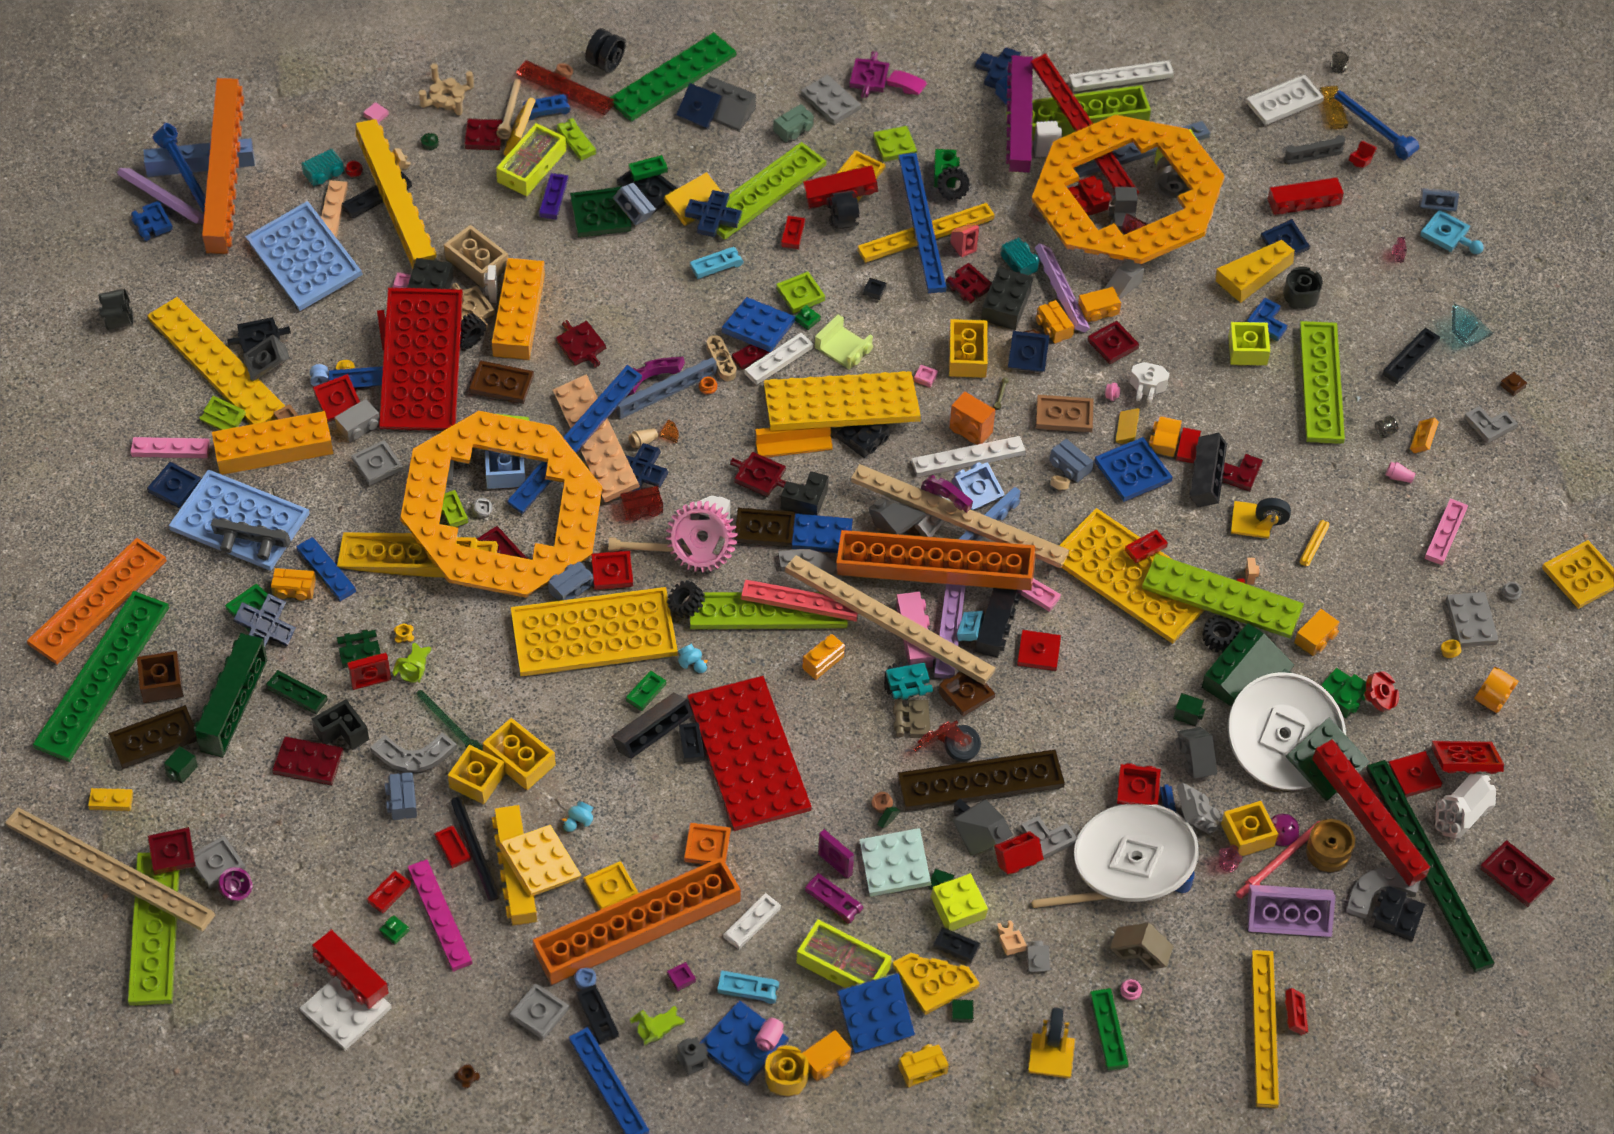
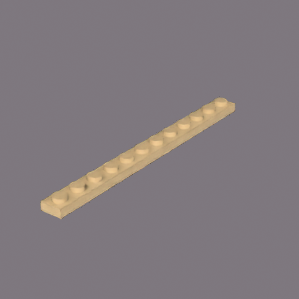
M859 464L851 477V482L995 542L1035 545V558L1058 568L1062 567L1069 554V550L971 509L966 513L964 510L957 509L953 502L861 464Z
M797 555L785 567L787 574L985 685L994 674V666Z
M19 807L5 822L10 829L202 932L215 917L214 911Z

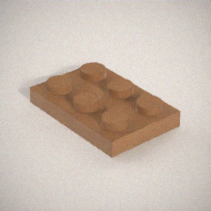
M1038 395L1036 429L1092 433L1093 398Z

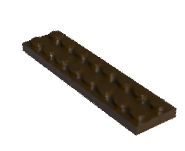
M1056 749L898 772L897 776L905 811L950 805L959 799H962L964 802L1064 788L1065 785Z

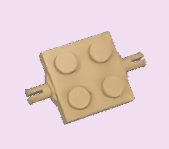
M458 283L451 286L452 289H461ZM477 285L463 290L462 319L464 315L467 316L469 313H474L485 322L484 319L495 314L494 308Z

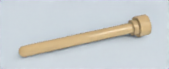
M519 79L514 80L504 121L497 129V136L501 139H508L511 136L512 128L510 122L521 84Z
M609 537L608 552L620 551V549L671 552L674 548L667 547L669 544L621 542L617 538ZM681 545L685 552L692 553L687 545Z
M1098 892L1035 899L1031 902V905L1034 908L1112 898Z

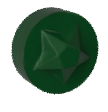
M434 133L424 134L421 137L422 147L426 150L436 149L439 145L438 136Z

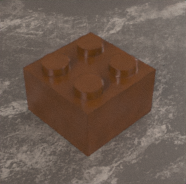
M177 651L137 657L139 685L143 703L184 697L181 666Z

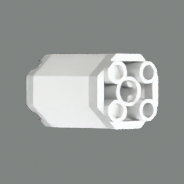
M1470 774L1452 795H1445L1443 799L1437 801L1435 827L1437 831L1442 832L1443 836L1461 838L1480 816H1486L1489 813L1487 811L1494 808L1496 788L1494 785H1490L1488 775Z

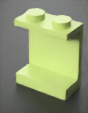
M838 314L815 336V348L850 370L854 365L859 364L865 354L871 352L873 336L869 335L863 340L843 327L844 318Z

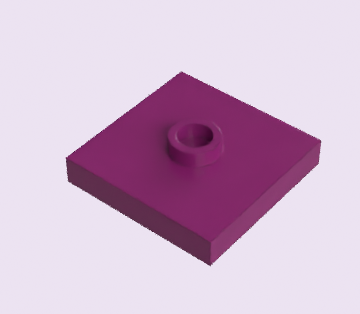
M823 829L819 833L818 855L846 879H849L853 875L854 854Z

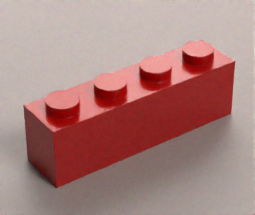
M873 165L803 181L809 209L826 205V198L830 197L831 193L853 190L855 193L852 196L856 198L879 192Z
M1338 177L1270 187L1267 200L1273 215L1341 205L1344 192Z
M332 929L312 944L314 953L312 956L318 964H324L327 967V972L333 978L337 977L342 987L346 991L350 990L360 1005L364 1004L370 1009L389 994L387 982Z

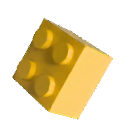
M469 745L448 774L449 788L484 805L505 775L504 761Z
M1262 801L1223 813L1221 826L1237 858L1275 846L1278 833Z

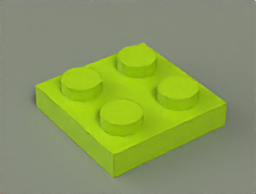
M907 126L873 132V138L883 162L899 159V154H917L916 146Z
M809 271L776 284L777 291L793 314L799 312L806 305L811 307L824 302L826 296Z

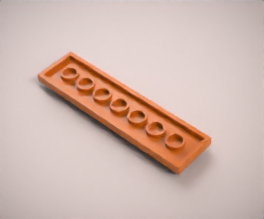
M136 538L27 640L28 645L58 665L130 597L133 591H136L167 562L166 557Z

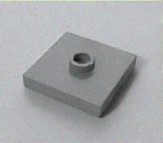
M385 440L351 455V460L369 486L403 470L402 464Z
M225 836L194 852L196 862L194 868L209 889L218 885L219 877L225 870L232 867L246 869L245 864Z
M535 983L511 1011L509 1017L544 1040L569 1010V1005Z

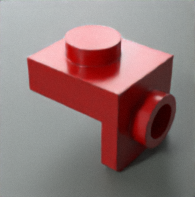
M1362 140L1357 150L1350 154L1348 161L1358 168H1364L1371 163L1377 148Z

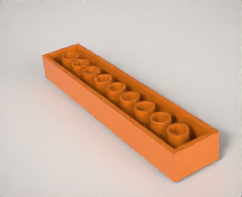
M217 78L202 233L206 253L228 254L229 247H232L230 231L234 229L232 215H235V205H233V200H236V189L234 188L235 184L238 183L236 168H239L237 152H240L241 148L239 137L242 136V126H240V121H243L241 106H244L245 102L243 86L239 85L238 79Z
M841 530L836 565L838 575L1032 591L1035 545Z
M721 857L533 939V950L550 984L553 985L575 975L582 968L594 967L741 902V889Z

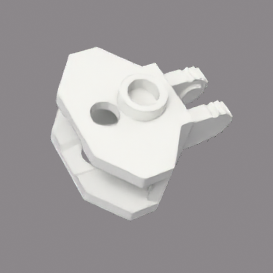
M1145 362L1133 366L1130 384L1137 390L1136 401H1140L1142 395H1147V403L1151 404L1155 394L1166 391L1169 373L1162 366Z

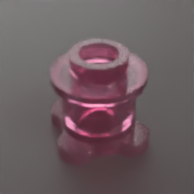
M1231 845L1230 848H1221L1219 850V856L1221 857L1218 863L1220 868L1226 872L1237 870L1239 863L1243 860V857L1238 853V847Z

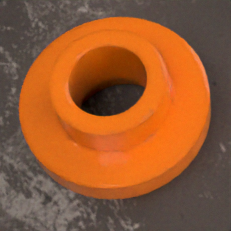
M704 377L699 383V390L704 394H713L717 390V382L712 377Z

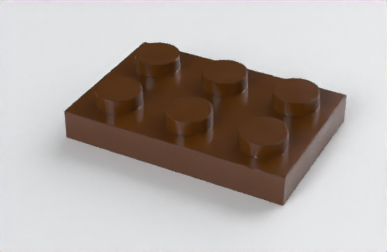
M480 360L469 391L471 394L524 404L534 378V371Z

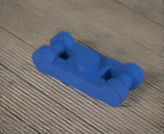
M561 94L535 99L528 120L556 113L568 114L571 109L567 96Z

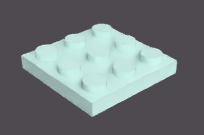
M920 828L859 839L870 897L931 886Z

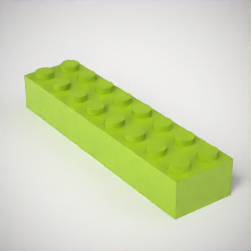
M1142 85L1074 94L1093 124L1113 115L1150 121L1151 108ZM1053 97L1032 100V141H1034L1036 123L1041 121H1057L1058 128L1062 130V137L1075 132ZM1006 106V116H1005V119L1007 120V114H1010V112H1007V106Z

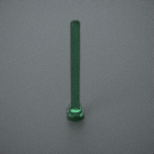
M423 690L417 691V696L465 744V748L471 745L483 751V745L478 740L470 739Z

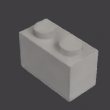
M365 399L335 417L336 429L350 443L380 425L379 412Z

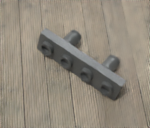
M213 518L211 522L214 534L224 535L220 550L225 553H231L235 538L261 542L257 556L259 559L269 560L273 545L289 548L291 542L288 533L282 529L271 530L261 525L256 527L245 522H230L225 518Z

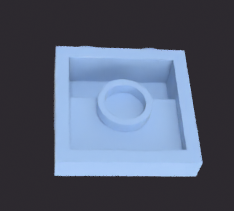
M988 462L984 464L976 463L970 467L971 470L966 472L961 470L955 473V477L952 479L953 485L973 500L971 508L973 511L1005 496Z

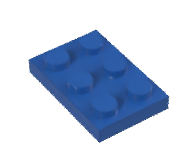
M795 514L792 549H810L818 552L838 553L841 530L852 531L853 519Z

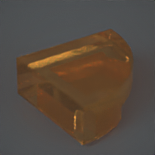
M668 419L660 432V437L677 443L679 431L675 423Z

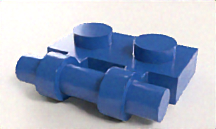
M159 201L143 206V212L140 214L137 211L131 213L132 222L138 227V233L145 241L151 238L150 232L154 231L155 235L158 236L173 230L172 224ZM148 220L149 223L144 225L143 222Z

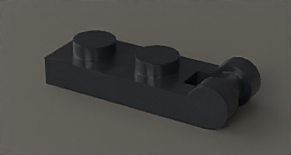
M596 984L576 992L577 999L588 1019L598 1044L605 1043V1040L611 1037L613 1039L619 1037L617 1027ZM607 1025L608 1030L602 1032L601 1027Z

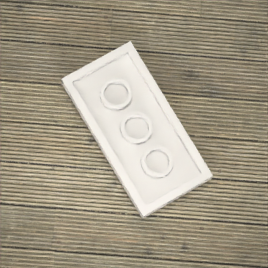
M1302 75L1248 97L1246 103L1263 124L1268 125L1322 103L1324 97L1306 75Z

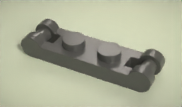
M1337 135L1335 139L1296 147L1288 145L1283 161L1285 164L1291 165L1340 155L1343 152V145L1346 139L1342 135Z

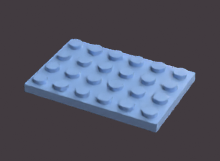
M308 201L245 236L248 243L299 311L363 275L361 269Z
M208 470L169 524V529L220 550L224 535L214 534L211 527L213 518H225L235 523L245 522L256 527L261 525L271 530L282 529L288 533L292 541L310 513L309 509ZM235 538L232 551L228 554L271 571L286 550V547L273 545L269 560H262L257 556L261 542Z

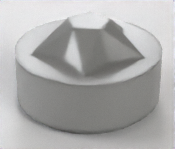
M479 498L474 502L472 511L477 517L486 518L492 512L493 507L488 499Z

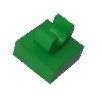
M806 305L795 316V321L805 329L810 330L821 321V315Z
M394 915L379 929L380 934L394 945L410 931L409 927Z

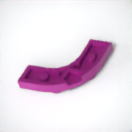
M684 357L655 359L645 362V366L639 369L633 368L642 375V379L627 396L635 394L641 382L648 377L663 373L676 374L680 372L685 364Z
M929 475L922 482V490L949 498L957 509L964 510L967 513L972 508L973 500L949 481L943 478L937 480L934 475Z

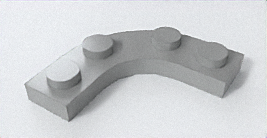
M810 549L778 551L781 571H785L787 564L797 555L842 581L841 575L837 573L836 564L822 553Z
M441 733L426 747L411 751L399 747L384 735L370 749L374 755L393 769L403 772H421L440 764L457 749V744Z
M1379 868L1369 871L1354 885L1346 913L1366 919L1373 896L1381 890H1386L1387 885L1416 897L1420 881L1409 887L1395 868Z

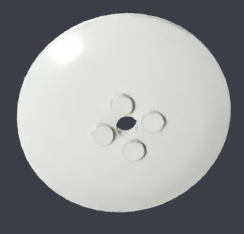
M1286 672L1264 675L1248 684L1236 697L1228 718L1229 742L1240 765L1249 775L1262 784L1286 791L1303 790L1312 787V785L1285 756L1329 717L1345 735L1346 728L1344 718L1337 703L1322 686L1302 675ZM1280 729L1287 730L1289 737H1281Z
M1123 804L1099 813L1083 827L1074 847L1076 868L1084 882L1093 890L1106 897L1128 902L1153 900L1179 888L1193 873L1199 853L1197 837L1190 824L1176 812L1155 804ZM1136 856H1141V857H1142V858L1139 859V860H1133V859H1132V858H1134V857H1136Z

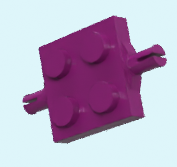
M874 51L871 52L870 59L855 58L849 88L862 89V98L864 96L868 98L869 91L884 93L890 63L877 60L878 52L876 51L875 55Z

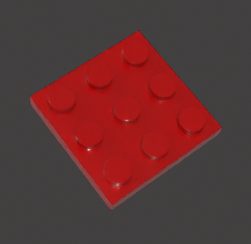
M1432 741V750L1442 771L1447 773L1465 771L1470 774L1477 772H1486L1488 774L1504 772V763L1493 742Z

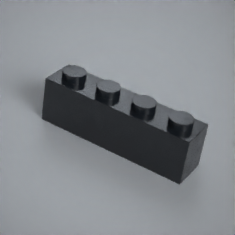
M1220 433L1200 436L1198 438L1192 487L1189 492L1191 500L1198 507L1218 504L1220 500L1227 442Z
M993 588L977 639L975 652L998 658L1000 651L1005 650L1007 640L1004 638L1005 635L1009 636L1012 625L1009 622L1010 619L1014 620L1016 614L1014 605L1019 604L1021 593H1018V590Z
M673 692L611 737L618 752L632 759L690 718L693 713L687 699Z

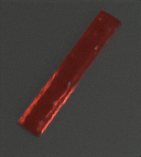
M525 60L516 70L517 76L559 95L564 94L568 99L600 114L606 115L614 105V99L528 60Z

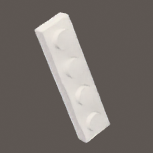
M800 333L747 367L745 375L758 385L813 349V343Z

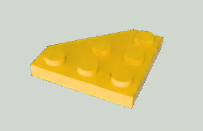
M909 953L893 961L892 964L925 1015L952 1002V999L956 1000L979 988L980 985L967 966L960 965L959 967L935 958L919 957V954Z

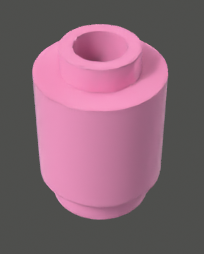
M769 1018L768 1021L764 1022L755 1038L757 1046L761 1050H774L783 1034L784 1025L782 1022L775 1018Z

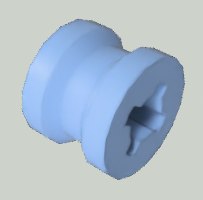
M317 364L310 368L312 386L315 387L329 381L328 368L325 365Z

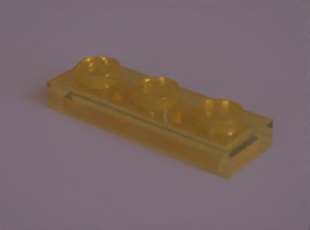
M1338 86L1320 87L1319 91L1324 97L1323 106L1330 130L1348 128L1343 104L1334 98L1339 91Z

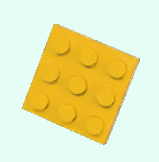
M1589 540L1543 563L1542 569L1578 609L1614 590V568Z
M551 825L502 841L498 846L528 897L573 882L581 876Z

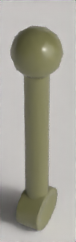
M1006 377L1002 379L1003 384L997 402L994 403V409L996 410L1001 409V400L1005 386L1009 383V379Z

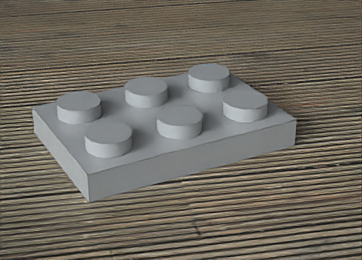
M828 74L801 90V96L833 125L861 109V104Z
M1486 593L1447 595L1446 602L1460 646L1497 645L1499 639Z

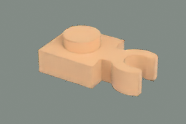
M1011 920L1008 921V928H1003L1001 923H998L999 941L1006 955L1026 951L1027 945L1020 931H1013V922Z

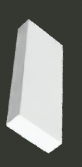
M765 893L724 933V938L740 950L781 909V905Z

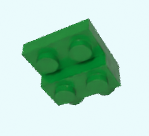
M1335 668L1321 685L1333 697L1344 718H1347L1351 713L1355 714L1360 706L1359 703L1362 700L1366 701L1364 696L1366 681L1355 674L1350 677L1340 669Z

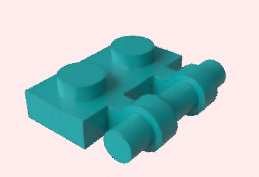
M925 662L886 670L890 690L898 689V691L892 692L893 699L901 698L904 700L908 699L909 696H925L926 693L933 692L932 684L924 685L929 683L930 680Z

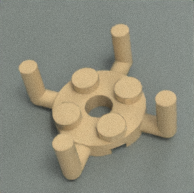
M432 64L431 75L435 84L430 86L429 99L426 97L425 90L419 91L420 106L426 108L433 105L438 109L442 107L445 110H454L459 116L462 115V103L465 98V92L474 88L473 72H466L467 84L461 85L454 78L441 81L438 75V65Z

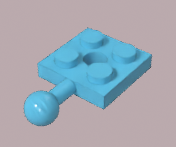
M1441 210L1437 211L1420 234L1423 238L1450 252L1453 251L1458 243L1469 247L1470 252L1476 255L1480 254L1484 249L1481 241H1471L1464 237L1470 228L1468 224Z

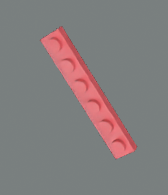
M745 580L741 600L857 621L858 613L825 594L757 581Z

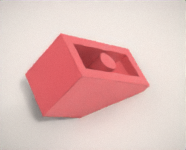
M965 225L951 231L950 244L961 258L977 251L978 225Z

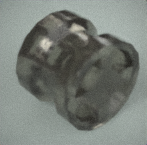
M1335 52L1332 55L1330 69L1338 74L1344 73L1347 70L1349 56L1344 52Z
M1391 415L1375 423L1376 432L1382 438L1388 437L1390 433H1396L1399 428L1397 421Z

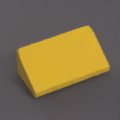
M1140 409L1120 412L1115 443L1127 444L1135 441Z

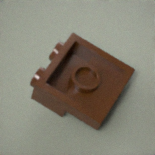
M961 671L950 679H944L939 685L941 697L950 707L954 706L962 717L995 698V693L987 683L984 685Z

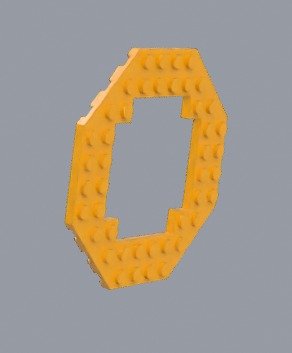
M1113 115L1053 141L1033 192L1032 202L1067 249L1074 250L1077 248L1089 254L1099 255L1101 253L1109 255V258L1123 261L1125 258L1134 260V263L1143 264L1206 235L1225 175L1189 129ZM1132 142L1141 154L1157 147L1190 189V191L1178 195L1177 201L1184 209L1125 235L1121 233L1115 223L1098 230L1066 187L1079 181V175L1073 168Z
M477 411L413 448L400 521L411 531V535L420 547L422 546L425 549L430 560L442 571L448 583L526 598L535 590L546 586L553 575H559L564 572L568 565H574L579 561L582 562L591 558L602 486L554 426ZM472 447L547 462L545 479L563 482L554 546L535 543L532 560L456 545L458 528L439 524L450 460L469 464Z

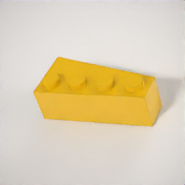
M1280 240L1216 268L1215 281L1241 303L1292 265L1295 250L1283 240Z

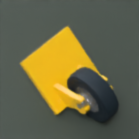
M1266 498L1258 504L1234 501L1231 534L1269 539L1270 530L1273 526L1285 524L1290 519V505L1278 498Z
M1052 1008L1050 1020L1043 1019L1041 1034H1032L1028 1073L1071 1079L1075 1038H1067L1069 1023L1063 1022V1009Z

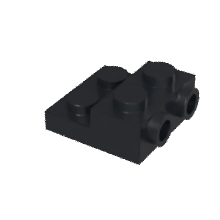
M886 424L844 426L836 433V438L865 458L869 454L874 453L881 443H885L889 439L890 427Z
M1387 885L1386 891L1381 890L1378 902H1381L1380 908L1375 906L1371 917L1375 919L1373 927L1413 942L1425 903L1406 897L1407 892Z

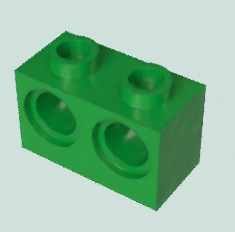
M935 149L934 187H938L937 180L939 174L944 169L947 170L948 167L954 168V166L959 168L960 157H956V150ZM955 177L948 179L947 187L955 188L956 181H959V179Z

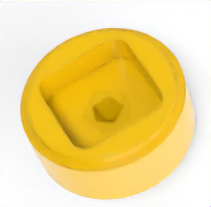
M347 359L339 361L336 365V370L355 368L354 363Z
M1457 640L1443 642L1441 645L1442 655L1446 658L1457 657L1461 653L1460 643Z

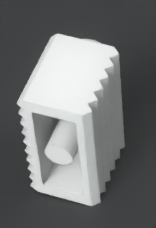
M1041 121L1036 123L1033 146L1035 157H1047L1053 141L1062 137V130L1058 128L1057 121Z

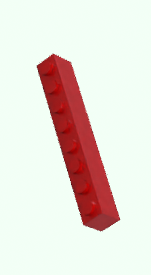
M1332 739L1316 748L1312 760L1407 885L1410 887L1424 879L1429 872L1430 866Z

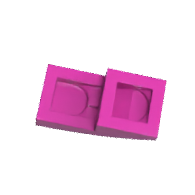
M894 70L886 80L888 86L903 88L905 94L919 95L927 85L923 79L898 70Z

